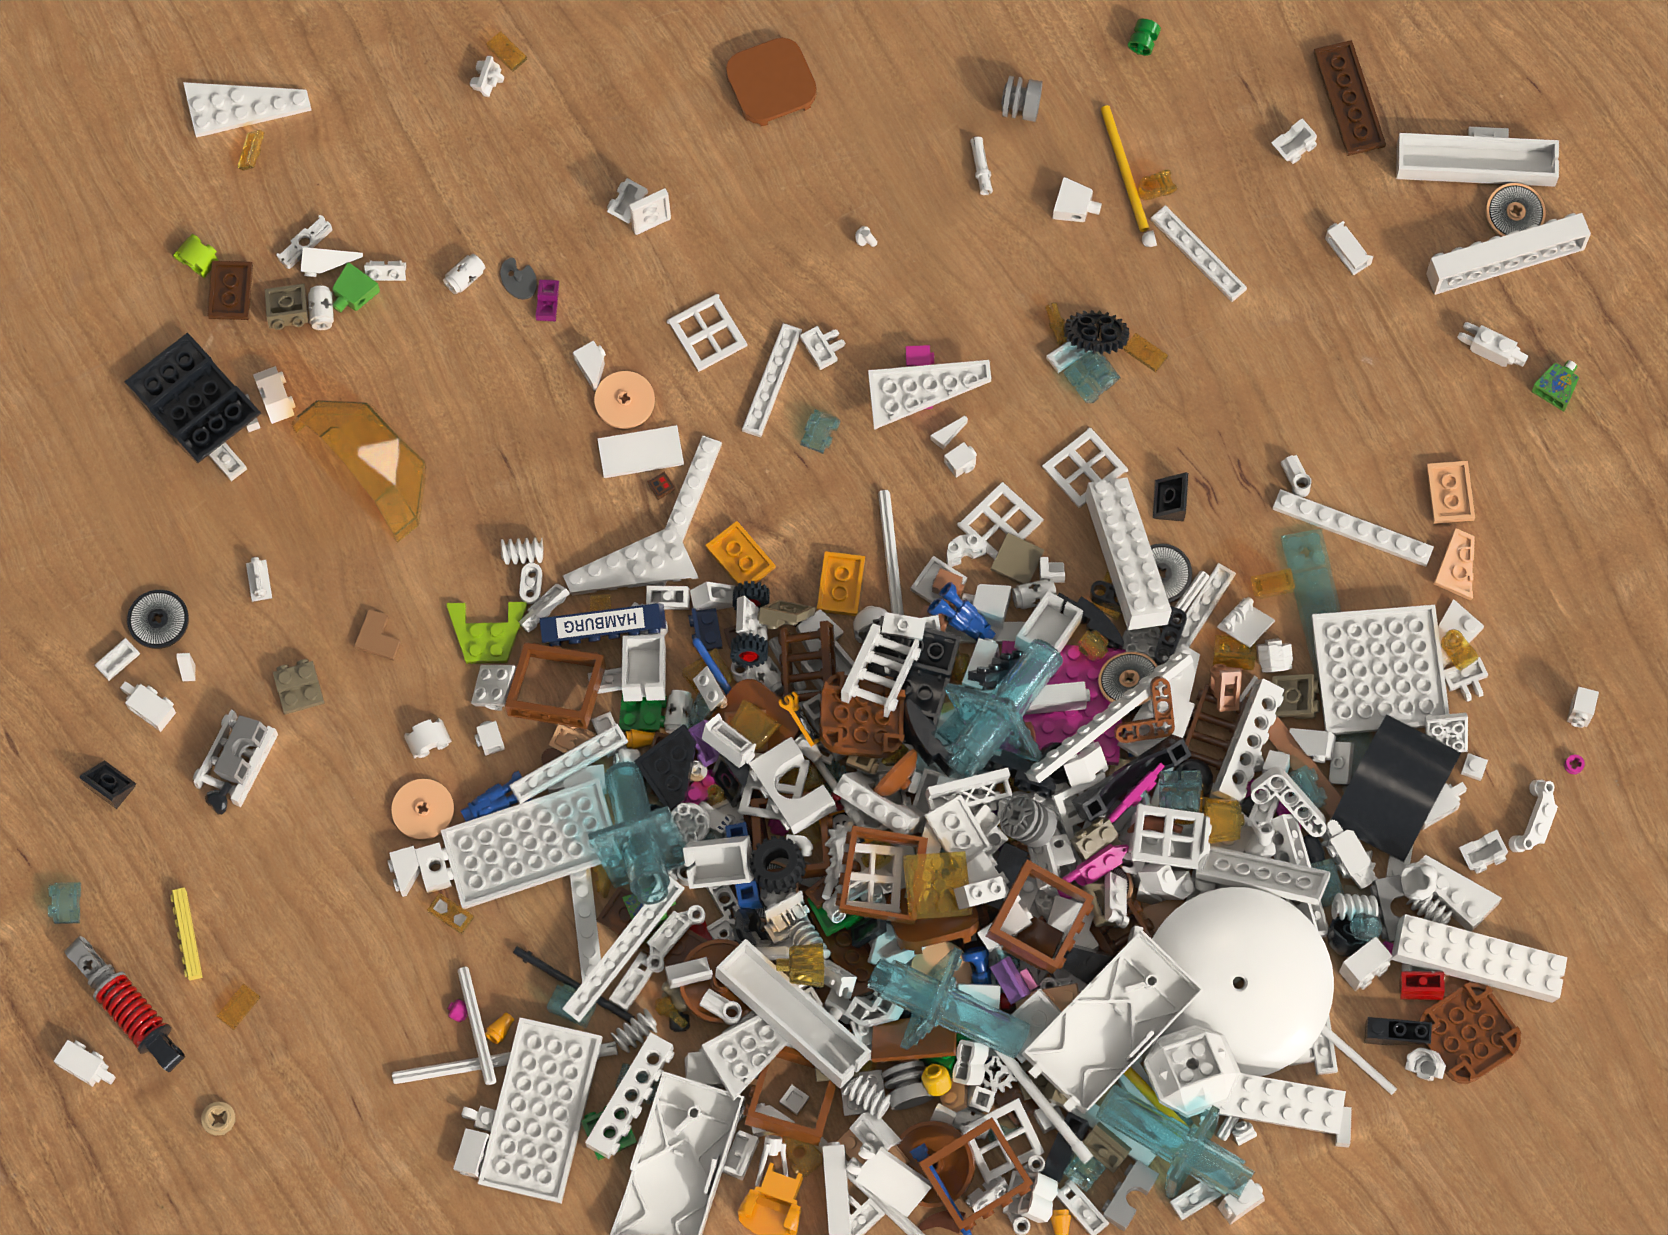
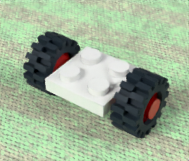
M744 581V584L739 583L733 589L732 606L737 611L736 632L739 635L731 641L730 658L733 663L736 662L738 666L742 664V667L745 668L746 665L749 668H753V665L759 667L760 664H765L768 658L766 625L759 624L757 615L760 607L769 604L770 592L765 584L762 586L760 582L754 584L755 581H751V583Z

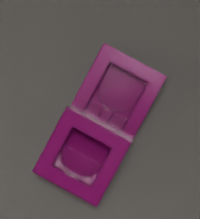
M539 280L536 321L556 322L559 281Z

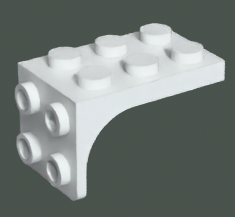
M1136 812L1132 815L1131 825L1135 823ZM1208 816L1203 818L1199 862L1210 850L1208 840L1212 825ZM1194 824L1181 825L1183 826L1181 834L1172 832L1174 835L1192 837ZM1134 832L1130 833L1128 853L1132 852ZM1142 836L1140 852L1161 855L1162 839ZM1171 840L1170 856L1190 859L1192 843Z

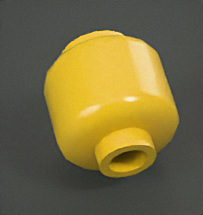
M932 1064L922 1073V1082L929 1095L942 1096L951 1089L952 1080L945 1066Z

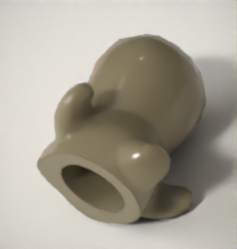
M668 980L663 983L662 990L664 992L662 993V998L665 999L670 996L673 1007L679 1012L689 1010L683 1002L679 987L670 989Z

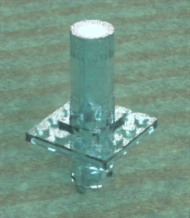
M1034 639L1003 680L989 694L977 689L966 688L962 685L947 684L944 690L965 725L950 745V751L953 756L949 760L948 765L956 773L964 777H972L976 771H981L996 751L1002 752L1003 749L1036 762L1041 759L1042 754L1038 749V744L1033 740L1030 730L1026 727L1023 716L1063 663L1060 652L1046 641Z
M629 761L618 762L610 766L604 775L615 825L589 833V841L614 888L629 884L631 892L637 896V900L640 903L646 905L656 904L663 901L668 895V886L670 884L668 870L685 864L683 847L686 845V842L668 806L651 811L643 775L637 765Z
M954 947L927 974L897 960L889 963L880 959L877 962L869 979L868 988L878 992L877 996L912 1012L900 1045L901 1048L908 1050L913 1045L916 1046L919 1039H923L926 1033H930L933 1027L939 1025L1013 1059L1021 1051L1029 1033V1023L954 987L956 979L953 975L962 963L960 958L962 950Z
M1115 1084L1103 1100L1096 1114L1097 1119L1151 1150L1153 1154L1171 1164L1167 1171L1165 1182L1166 1197L1171 1200L1175 1199L1189 1175L1226 1197L1230 1194L1239 1200L1244 1188L1255 1173L1254 1170L1245 1166V1160L1211 1141L1212 1136L1217 1130L1220 1109L1212 1105L1210 1110L1206 1109L1200 1118V1127L1193 1124L1190 1128Z

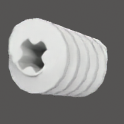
M534 537L532 543H529L528 538H525L524 544H522L520 538H517L516 544H513L512 539H509L508 544L505 545L504 540L501 539V557L506 565H509L511 559L514 564H517L519 558L522 564L526 563L527 558L530 563H534L535 558L538 563H542L543 540L541 538L540 543H538L536 537Z
M1337 893L1332 903V917L1336 919L1337 914H1339L1340 919L1344 920L1345 914H1347L1348 920L1351 921L1355 915L1356 920L1360 921L1363 915L1364 921L1368 922L1370 916H1372V921L1376 922L1378 919L1377 899L1373 895L1369 897L1361 895L1359 897L1357 894L1351 896V894L1346 893L1343 896L1342 893Z
M1434 893L1424 900L1410 899L1406 903L1408 905L1413 902L1411 909L1414 911L1419 908L1417 915L1422 916L1426 914L1424 917L1426 920H1432L1447 925L1451 920L1450 917L1453 911L1450 910L1445 913L1446 905L1438 906L1440 899L1432 901Z
M800 921L789 930V937L807 965L814 967V960H827L831 952L827 949L826 944L823 943V939L818 937L819 933L815 930L813 924H808L807 921Z
M644 1008L645 1016L637 1013L638 1021L630 1018L631 1026L623 1023L624 1031L617 1028V1036L611 1033L616 1043L627 1053L630 1052L629 1045L636 1048L635 1041L638 1040L643 1043L642 1036L648 1037L650 1030L657 1033V1023L646 1008Z
M863 1075L854 1078L846 1087L843 1095L847 1096L849 1094L851 1101L856 1099L858 1106L863 1104L864 1110L870 1109L871 1115L877 1114V1119L882 1118L890 1106L891 1095L888 1094L886 1097H882L883 1089L878 1093L875 1092L876 1084L869 1088L870 1080L868 1079L862 1083Z

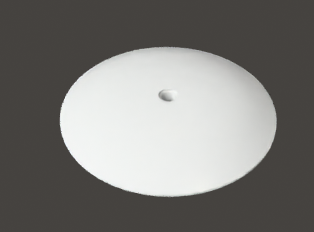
M1246 887L1220 888L1195 896L1183 903L1164 920L1153 936L1152 940L1204 989L1159 1037L1194 1025L1223 1033L1240 1073L1260 1077L1279 1071L1293 1063L1318 1038L1329 1016L1334 992L1333 969L1328 950L1318 930L1291 903L1274 894ZM1235 977L1243 979L1244 985L1241 989H1236L1233 986V979Z

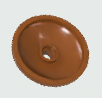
M912 749L904 755L881 779L873 791L882 797H887L900 789L906 790L912 783L910 778L916 769L917 751Z

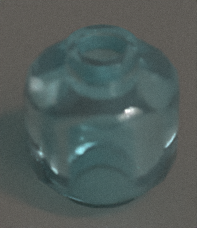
M1359 913L1351 920L1350 930L1356 939L1369 942L1374 937L1378 938L1380 936L1382 924L1375 915Z

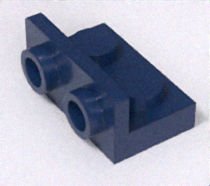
M691 608L692 615H688L690 627L695 629V634H692V641L694 638H699L707 651L723 649L716 608L696 611V608Z

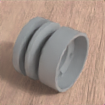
M1009 76L1003 90L1001 102L1002 116L1008 117L1009 109H1013L1012 118H1016L1018 110L1022 111L1023 120L1036 122L1043 81L1030 79L1027 87H1023V80L1019 77L1017 86H1015L1014 76Z
M1019 795L1012 798L1005 805L1001 812L1000 825L1005 835L1031 848H1040L1052 839L1056 831L1057 819L1056 814L1051 808L1025 795Z
M923 1061L900 1063L881 1074L882 1079L887 1081L884 1084L885 1088L896 1089L889 1093L891 1095L890 1106L892 1110L912 1108L934 1098V1096L927 1093L923 1082H920L924 1072L922 1070L925 1069Z

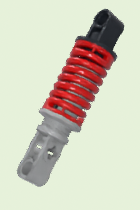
M79 936L64 952L89 980L88 985L96 990L93 994L94 1000L102 1005L110 1017H113V1021L118 1023V1027L123 1029L124 1034L128 1035V1038L133 1041L140 1054L150 1051L158 1064L167 1072H171L185 1058L182 1050L168 1037L172 1027L167 1023H162L163 1018L157 1016V1011L153 1010L152 1005L147 1003L146 998H142V994L137 992L135 986H132V982L128 979L125 972L115 973L111 964L107 965L96 953L92 945L84 937Z

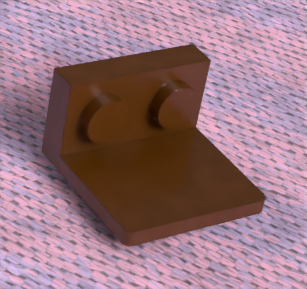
M1033 916L1030 919L1032 925L1018 933L1016 939L1053 958L1064 936V932ZM1005 947L1002 948V950L1026 962L1027 964L1037 969L1044 970L1043 968L1010 951L1009 949Z

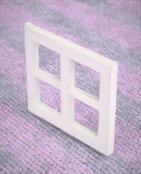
M715 294L667 320V324H670L698 372L747 346L745 339L719 299V294ZM714 305L723 320L707 327L699 312ZM694 315L702 331L687 338L679 323ZM727 327L736 342L721 350L712 335ZM708 338L716 353L701 360L692 345Z
M1087 428L1086 432L1042 465V468L1078 508L1086 503V492L1080 496L1071 487L1070 483L1082 473H1085L1092 482L1106 480L1109 483L1111 479H1117L1124 472H1128V468L1092 428ZM1090 439L1101 452L1086 463L1075 450ZM1069 456L1079 469L1067 479H1064L1054 467ZM1106 456L1116 469L1101 479L1091 466Z
M1002 482L957 525L966 534H976L986 545V553L995 560L998 551L986 540L999 528L1005 534L1010 533L1024 540L1044 519ZM1003 494L1015 506L1001 518L989 506ZM1021 510L1031 522L1017 533L1006 521L1015 512ZM984 513L995 525L981 537L969 525Z
M755 753L753 760L761 756L762 753ZM805 760L795 767L799 768L795 786L778 783L777 792L793 794L792 799L801 798L810 761ZM748 774L747 783L737 812L744 815L781 820L782 816L780 813L775 814L772 810L770 798H768L766 809L749 807L753 789L760 790L761 784L759 781L755 783L750 774Z
M1104 772L1096 774V778L1091 782L1074 788L1069 787L1052 795L1069 842L1070 839L1075 837L1072 826L1085 820L1081 819L1078 814L1069 818L1063 800L1076 794L1081 795L1084 793V790L1093 787L1105 779ZM1115 803L1108 810L1109 815L1116 809ZM1070 842V845H1071V848H1072V851H1073V854H1074L1075 849H1074L1073 845H1072L1071 842Z
M1139 803L1136 810L1131 860L1198 869L1204 813L1148 806ZM1145 814L1165 817L1163 833L1143 830ZM1174 819L1194 821L1193 836L1172 834ZM1142 836L1162 839L1161 855L1140 852ZM1171 840L1192 843L1190 859L1170 856Z
M845 842L843 853L848 852L849 844H845ZM856 843L855 852L870 854L869 873L851 872L850 881L868 882L867 902L850 901L848 890L846 905L901 913L899 907L903 847ZM876 854L894 856L893 875L875 874ZM842 864L843 873H845L846 865ZM874 883L892 884L891 904L873 903Z
M1019 1098L965 1126H960L961 1132L966 1134L992 1117L1007 1141L1025 1132L1032 1149L1017 1157L1021 1164L1027 1162L1033 1155L1045 1153ZM1014 1110L1022 1127L1004 1135L997 1118ZM996 1136L995 1141L980 1149L975 1139L969 1141L974 1152L975 1162L987 1184L1015 1168ZM1000 1146L1007 1162L990 1171L982 1154Z

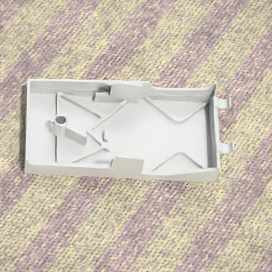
M1141 930L1022 1053L1033 1065L1029 1073L1035 1079L1041 1073L1068 1099L1063 1106L1069 1112L1076 1107L1084 1115L1204 989Z
M662 1071L643 1135L640 1136L630 1166L632 1171L610 1235L703 1234L746 1099L744 1096L739 1095L733 1101L725 1090Z

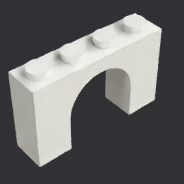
M790 737L749 762L751 768L749 774L755 783L759 781L761 784L759 789L765 799L768 797L771 799L772 803H770V806L775 814L780 813L782 816L780 821L786 831L790 829L795 835L833 812L837 807L824 785L798 799H789L777 792V786L781 777L805 761L801 750L793 738Z
M859 771L842 775L833 791L835 794L896 833L907 835L918 833L925 821V813L911 804L898 805L878 795L872 790L876 782Z
M985 852L942 879L954 899H956L955 888L1002 876L1006 895L1009 892V888L1006 885L1009 883V880L1003 871L1001 873L997 872L995 866L998 864L991 854L987 856ZM1019 895L1000 929L1013 937L1032 925L1030 919L1033 916L1027 907L1022 909L1018 903L1021 900ZM990 924L977 934L989 952H992L1001 945L985 937L991 926Z

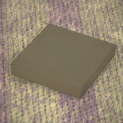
M1007 533L990 570L1019 584L1030 583L1040 557L1044 553V549Z

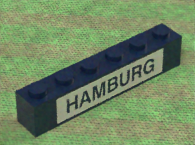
M655 603L540 618L542 643L549 644L551 647L561 646V642L569 641V644H580L582 639H588L589 642L601 641V637L608 636V639H619L621 634L635 636L641 635L640 632L648 631V634H658L660 629H666L664 604Z

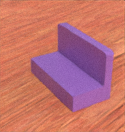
M1010 956L1003 958L1000 962L990 967L1010 1004H1014L1031 994Z

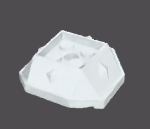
M1197 1025L1157 1038L1143 1064L1159 1103L1179 1112L1180 1115L1186 1118L1226 1105L1240 1075V1070L1225 1035ZM1194 1064L1197 1066V1069L1191 1070L1187 1065Z

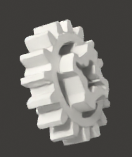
M988 1047L987 1060L991 1057L992 1060L987 1064L984 1063L985 1073L989 1074L991 1082H988L984 1077L981 1085L985 1084L984 1088L988 1090L991 1087L993 1092H997V1088H999L1003 1093L1005 1092V1086L1011 1089L1012 1085L1010 1082H1017L1018 1080L1008 1067L1003 1064V1061L991 1047ZM1000 1067L1001 1070L997 1071L996 1074L992 1071L993 1068ZM1007 1075L1008 1077L1001 1082V1079Z

